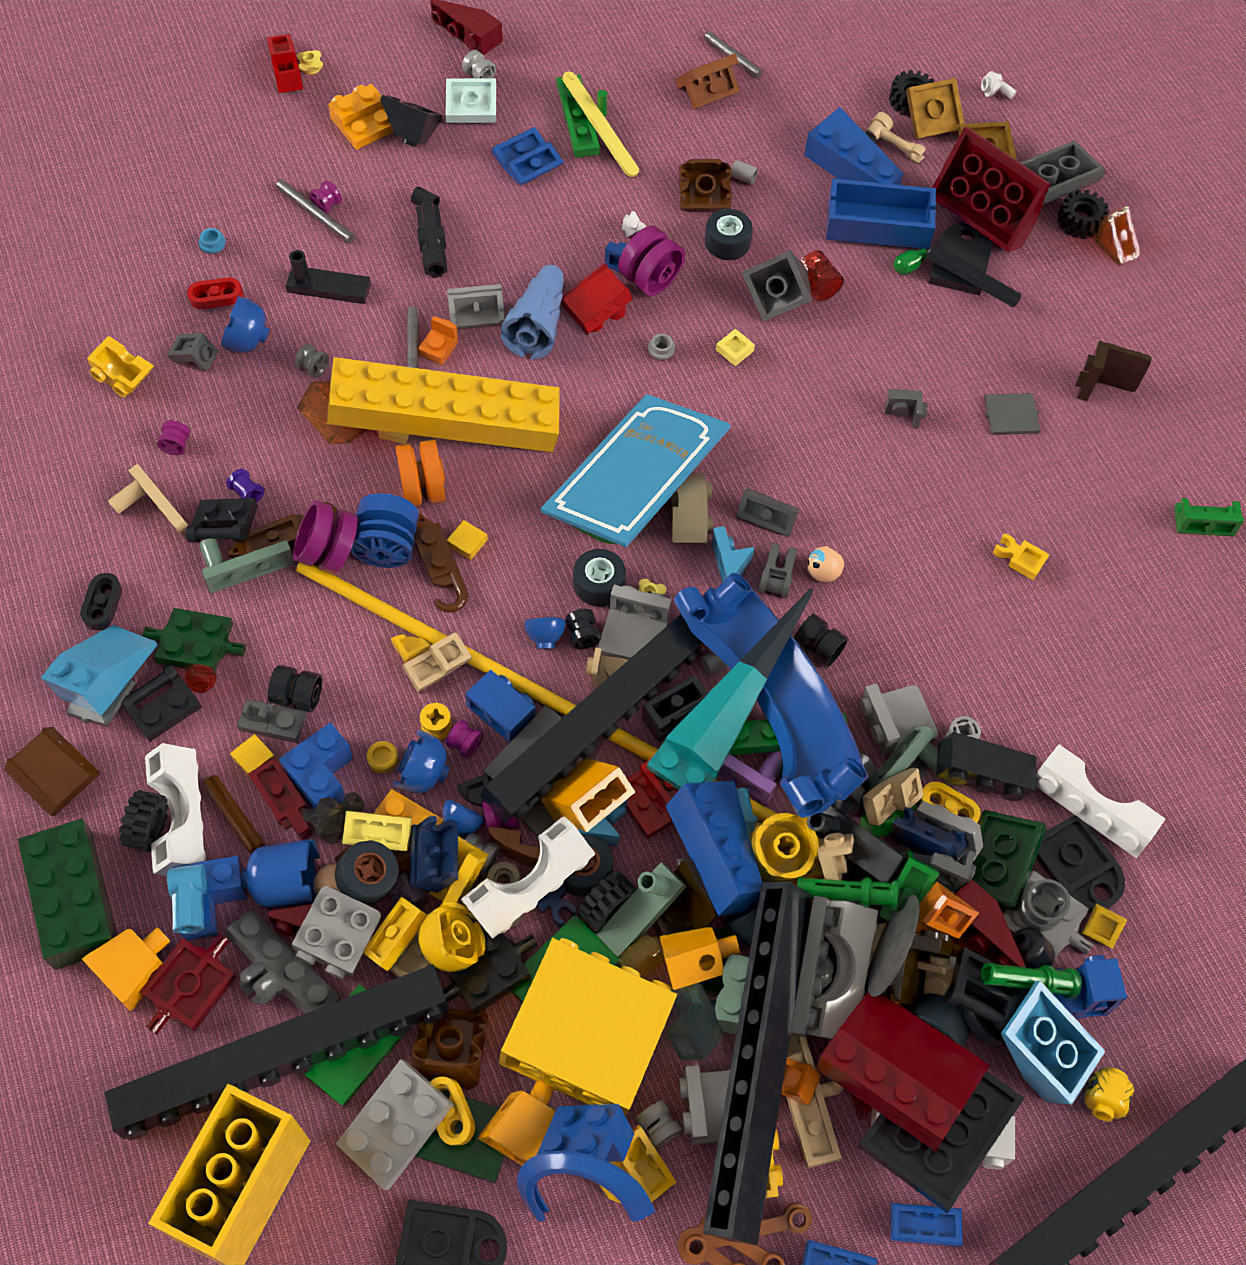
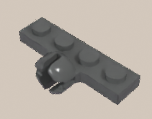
M814 896L805 951L803 952L791 1033L802 1037H808V1031L815 1030L817 1010L812 1009L814 996H820L822 989L826 988L833 978L834 966L828 957L829 942L824 941L826 928H832L835 909L830 908L828 898Z
M252 909L226 928L225 935L252 961V964L241 972L239 983L246 996L256 992L257 995L251 999L255 1004H266L275 996L283 994L306 1014L340 1001L341 997L307 963L296 958V953Z

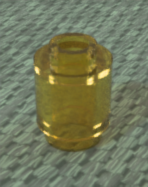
M644 934L620 955L621 959L616 964L618 968L627 966L635 969L641 974L640 977L644 979L665 961L661 941L654 935L650 937Z

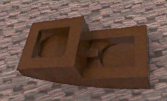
M489 827V841L499 845L502 854L531 868L536 866L540 855V847L522 844L521 831Z

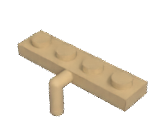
M791 1033L787 1058L810 1064L815 1068L806 1037ZM834 1081L822 1084L818 1082L809 1106L786 1097L807 1169L837 1162L842 1159L824 1100L825 1097L840 1094L844 1090L842 1086Z

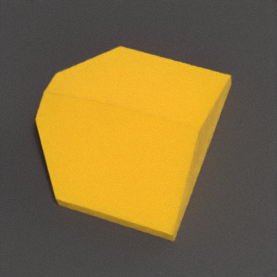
M638 1125L633 1129L634 1136L624 1161L610 1163L632 1176L645 1190L652 1203L673 1186L676 1180L642 1127ZM600 1185L608 1199L621 1204L610 1191Z

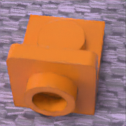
M433 316L430 320L431 331L419 346L418 353L426 359L443 365L458 344L457 326L447 319Z

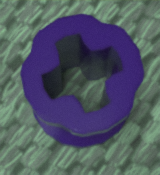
M240 468L234 471L226 481V486L229 490L235 491L241 498H254L257 503L264 495V487L256 484L250 478V474L246 469Z

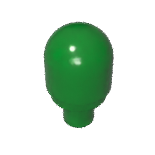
M925 248L917 252L915 250H908L898 255L893 263L894 270L900 275H907L917 270L921 266V261L927 258V250Z

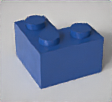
M330 722L280 757L279 761L293 785L320 818L346 800L342 785L333 774L352 761L353 756L348 742Z
M238 855L172 867L178 868L203 864L206 871L207 893L203 895L204 930L196 934H181L187 941L218 935L216 904L248 899L247 889L243 888L241 880L242 870L245 868Z
M1104 955L1088 957L1080 967L1076 968L1082 980L1081 990L1076 998L1068 999L1062 996V994L1053 993L1075 1019L1108 1016L1127 999L1118 959H1105ZM1054 968L1055 970L1064 971L1062 968Z

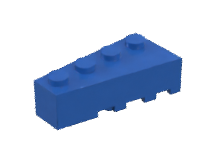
M841 107L836 109L808 133L804 156L836 178L901 185L903 172Z
M734 781L685 783L666 805L670 817L703 880L718 916L744 913L759 898L762 880L752 850Z

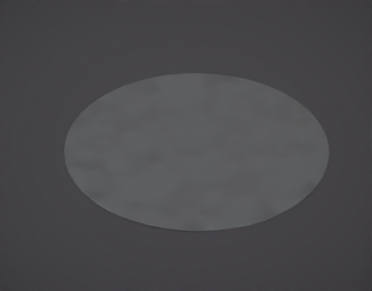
M915 895L908 896L898 905V910L893 912L878 940L871 960L867 984L868 992L873 997L879 996L888 988L908 954L919 918V900Z

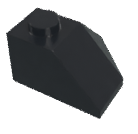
M382 95L380 99L395 134L403 137L402 142L410 146L417 147V144H426L443 116L414 103L405 101L402 103L400 102L401 99L390 95Z

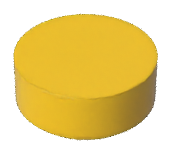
M379 741L371 745L367 751V762L374 772L386 774L396 768L399 757L397 749L392 743Z

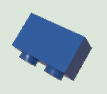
M491 669L465 693L466 707L508 743L536 716L533 700L525 693L519 694L513 689L512 683L504 675L498 676Z

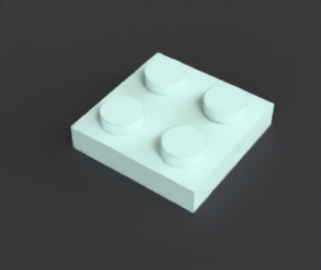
M496 78L446 79V123H496Z

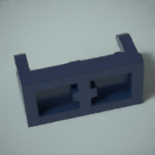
M904 807L905 816L903 820L896 817L893 821L895 842L923 855L932 856L936 852L949 855L957 861L968 845L964 832L956 830L955 835L914 817L913 809Z
M431 816L418 825L414 824L411 826L410 885L438 893L458 880V821L448 819L440 825H435L437 823V816Z

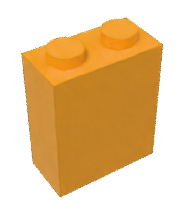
M587 758L577 764L576 768L565 779L562 780L560 778L552 784L554 788L541 801L555 821L564 816L577 829L588 832L633 795L635 791L620 767Z

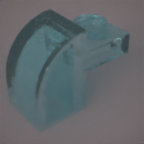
M700 982L676 990L672 988L671 991L677 994L674 1004L681 1016L666 1031V1034L680 1060H705L717 1047L723 1035L716 1017V1000L708 999Z

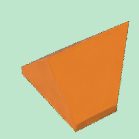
M936 882L919 904V918L915 934H921L922 929L940 932L959 939L979 912Z

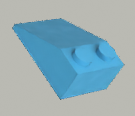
M112 625L62 652L41 676V679L60 699L102 716L158 644L153 640Z
M1041 981L1034 983L1001 1033L1023 1079L1045 1102L1072 1105L1105 1053V1050Z

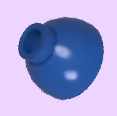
M558 617L531 618L524 622L526 633L533 642L537 643V649H554L555 642L561 638L566 625V621Z
M451 799L446 800L444 803L443 820L453 819L458 821V836L461 838L463 835L474 833L485 822L484 816Z

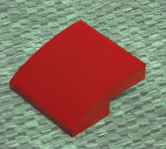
M651 759L641 764L639 771L626 778L635 791L628 798L626 810L647 840L673 823L666 805L679 791L647 769V764Z

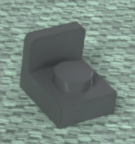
M203 333L178 334L167 356L173 362H194L202 371H208L218 350Z
M889 389L884 404L885 414H894L896 416L912 415V428H919L921 419H925L927 415V402H923L922 391Z
M967 851L957 862L949 855L935 852L925 864L939 871L935 882L956 891L965 882L969 883L974 876L976 865L973 864L975 852Z

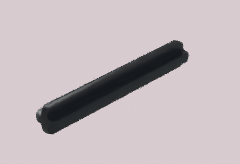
M932 245L928 250L926 257L930 261L1011 307H1015L1019 303L1022 296L1020 292L937 245Z

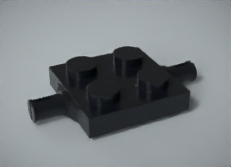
M487 931L483 932L485 937L484 954L478 957V961L468 968L449 972L452 984L443 989L447 1002L459 995L460 998L469 1004L476 1015L531 980L532 977L525 967L522 958L524 953L538 946L531 933L514 944L513 941L506 938L504 933L498 934L492 939Z

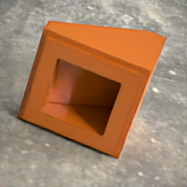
M787 1058L781 1094L809 1106L820 1080V1074L810 1064Z

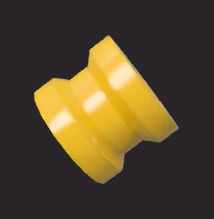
M430 703L421 710L420 723L422 730L432 734L439 740L446 738L452 729L448 708L440 703Z

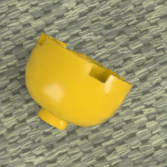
M446 902L425 917L419 930V944L424 957L441 971L456 972L466 969L476 963L478 957L482 956L485 951V937L478 920L473 923L466 915L471 911L457 902Z

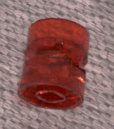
M821 250L810 252L800 260L807 269L811 294L816 300H828L842 288L844 277L836 267L832 266L831 261Z

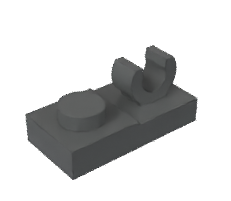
M746 488L743 492L736 517L789 537L792 533L799 508Z
M247 699L237 728L239 731L298 744L307 715L302 710Z

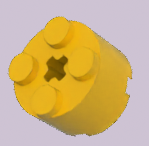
M779 813L767 818L749 834L762 882H792L810 870L818 855L819 843L815 831L808 827L806 821L803 822L795 817L796 815L790 813ZM778 847H784L786 853L779 851Z

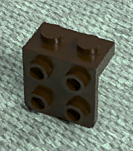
M1099 341L1093 354H1088L1083 367L1084 371H1080L1075 383V386L1079 387L1077 399L1088 401L1097 382L1135 392L1151 364L1152 357L1138 351Z
M689 858L682 860L674 871L687 887L652 925L658 937L711 927L718 918L703 880Z
M921 929L920 936L914 935L908 954L891 983V993L894 995V1002L915 1006L922 996L925 970L917 968L918 961L927 960L928 954L956 958L962 945L952 943V936Z

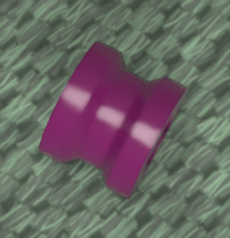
M328 180L321 183L319 189H313L309 192L311 202L325 213L331 210V206L342 202L339 190Z
M168 420L163 422L161 428L163 435L158 438V448L171 455L183 454L186 448L185 441L190 436V429L178 421Z
M460 720L451 729L445 744L450 749H458L461 756L468 759L480 746L484 733L478 729L472 730L466 721Z

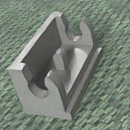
M501 284L447 289L450 321L457 326V329L503 324L505 318Z

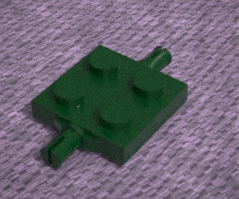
M173 608L169 621L163 629L146 626L145 630H143V637L159 641V646L154 656L157 664H171L174 667L215 674L220 660L226 653L244 656L246 651V644L229 641V635L233 627V621L230 617Z

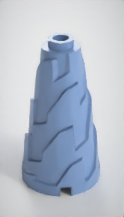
M555 265L543 266L536 277L530 281L522 298H519L514 308L510 309L501 326L502 333L500 337L504 345L511 352L522 358L527 353L532 354L530 359H540L548 355L553 348L557 335L556 327L560 316L559 307L563 297L562 288L564 283V274Z

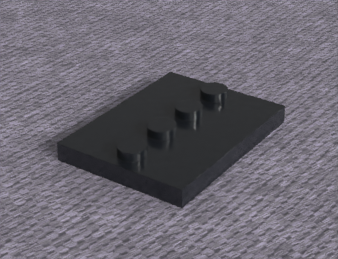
M986 1071L937 1151L925 1145L881 1113L858 1147L948 1214L1018 1109L1024 1097Z

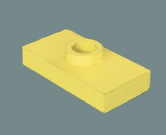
M346 811L342 844L354 845L361 841L372 840L382 843L392 850L408 851L412 818Z

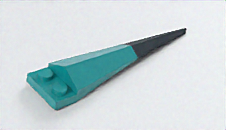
M813 588L809 589L665 738L664 743L647 764L649 771L678 790L685 783L715 782L773 667L812 596Z

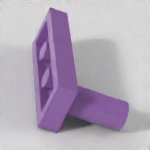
M781 751L771 752L758 771H755L729 754L718 776L726 781H734L737 788H749V795L766 806L773 797L776 783L773 781L783 769Z

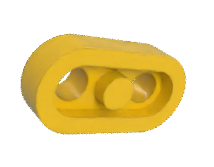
M930 782L924 786V796L919 800L920 805L923 801L932 805H941L955 815L963 813L966 817L978 823L981 812L975 801L941 782ZM935 797L940 803L933 804L930 798Z
M448 1077L433 1079L430 1083L442 1094L446 1089L449 1090V1100L454 1104L436 1128L440 1138L449 1145L461 1146L468 1143L475 1132V1121L459 1083ZM461 1121L463 1130L460 1134H457L455 1126L457 1122Z

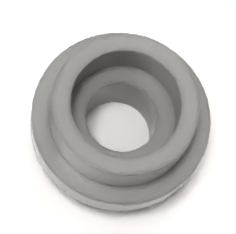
M657 334L649 341V354L655 359H668L675 352V343L669 335Z

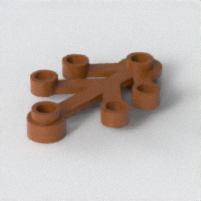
M791 1202L786 1205L781 1215L762 1219L759 1237L787 1229L796 1234L804 1233L812 1224V1214L804 1204ZM706 1212L698 1226L686 1228L680 1234L677 1242L680 1256L690 1264H700L707 1261L711 1265H746L742 1261L733 1262L714 1249L730 1245L760 1265H767L768 1260L771 1258L778 1259L779 1265H784L783 1259L776 1252H768L756 1245L730 1242L703 1234ZM797 1213L804 1215V1221L801 1225H794L792 1222L793 1216ZM693 1240H700L702 1242V1247L698 1252H692L689 1249V1245Z

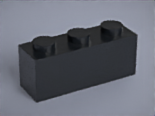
M952 732L938 742L936 777L946 779L953 785H967L976 788L981 793H995L1002 795L1006 800L1019 801L1035 791L1037 756Z

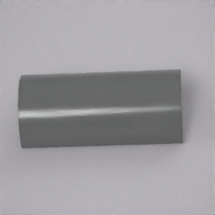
M1075 140L1020 162L1051 183L1043 205L1066 196L1072 191L1075 192L1099 182L1106 170Z

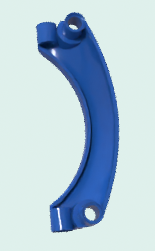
M734 572L717 589L710 587L701 595L696 587H687L677 593L674 598L675 605L691 632L731 670L779 621L770 608L751 588L750 584L741 575ZM790 635L756 701L772 726L781 750L783 774L780 785L798 816L805 818L826 811L837 799L845 800L868 778V775L864 769L852 733L834 697L812 662L792 635Z

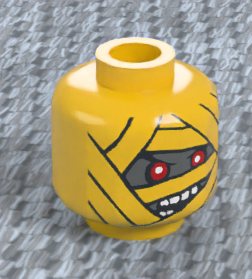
M1104 1067L1102 1070H1097L1091 1074L1084 1102L1092 1111V1114L1099 1120L1110 1122L1113 1119H1121L1128 1113L1134 1087L1123 1071L1113 1067Z

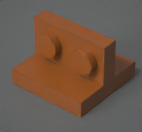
M736 53L694 68L675 79L678 89L686 87L693 109L740 92L732 69L734 65L739 63Z

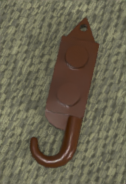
M323 502L332 505L333 514L337 512V508L333 504L329 502ZM294 513L249 531L246 541L237 542L227 553L229 558L233 559L287 540L290 548L294 547L296 535L304 515H295Z
M419 514L416 533L413 537L430 581L439 588L453 586L457 595V600L453 604H444L438 598L434 600L437 608L444 612H456L466 605L468 599L467 588L439 523L434 524Z

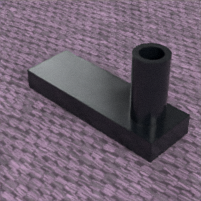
M294 250L289 254L291 271L286 283L287 293L359 304L366 303L371 286L370 277L308 268L303 251Z
M833 805L824 812L807 817L808 827L815 831L816 835L821 839L832 833L852 834L854 838L852 852L844 855L881 882L892 883L907 860L906 856Z

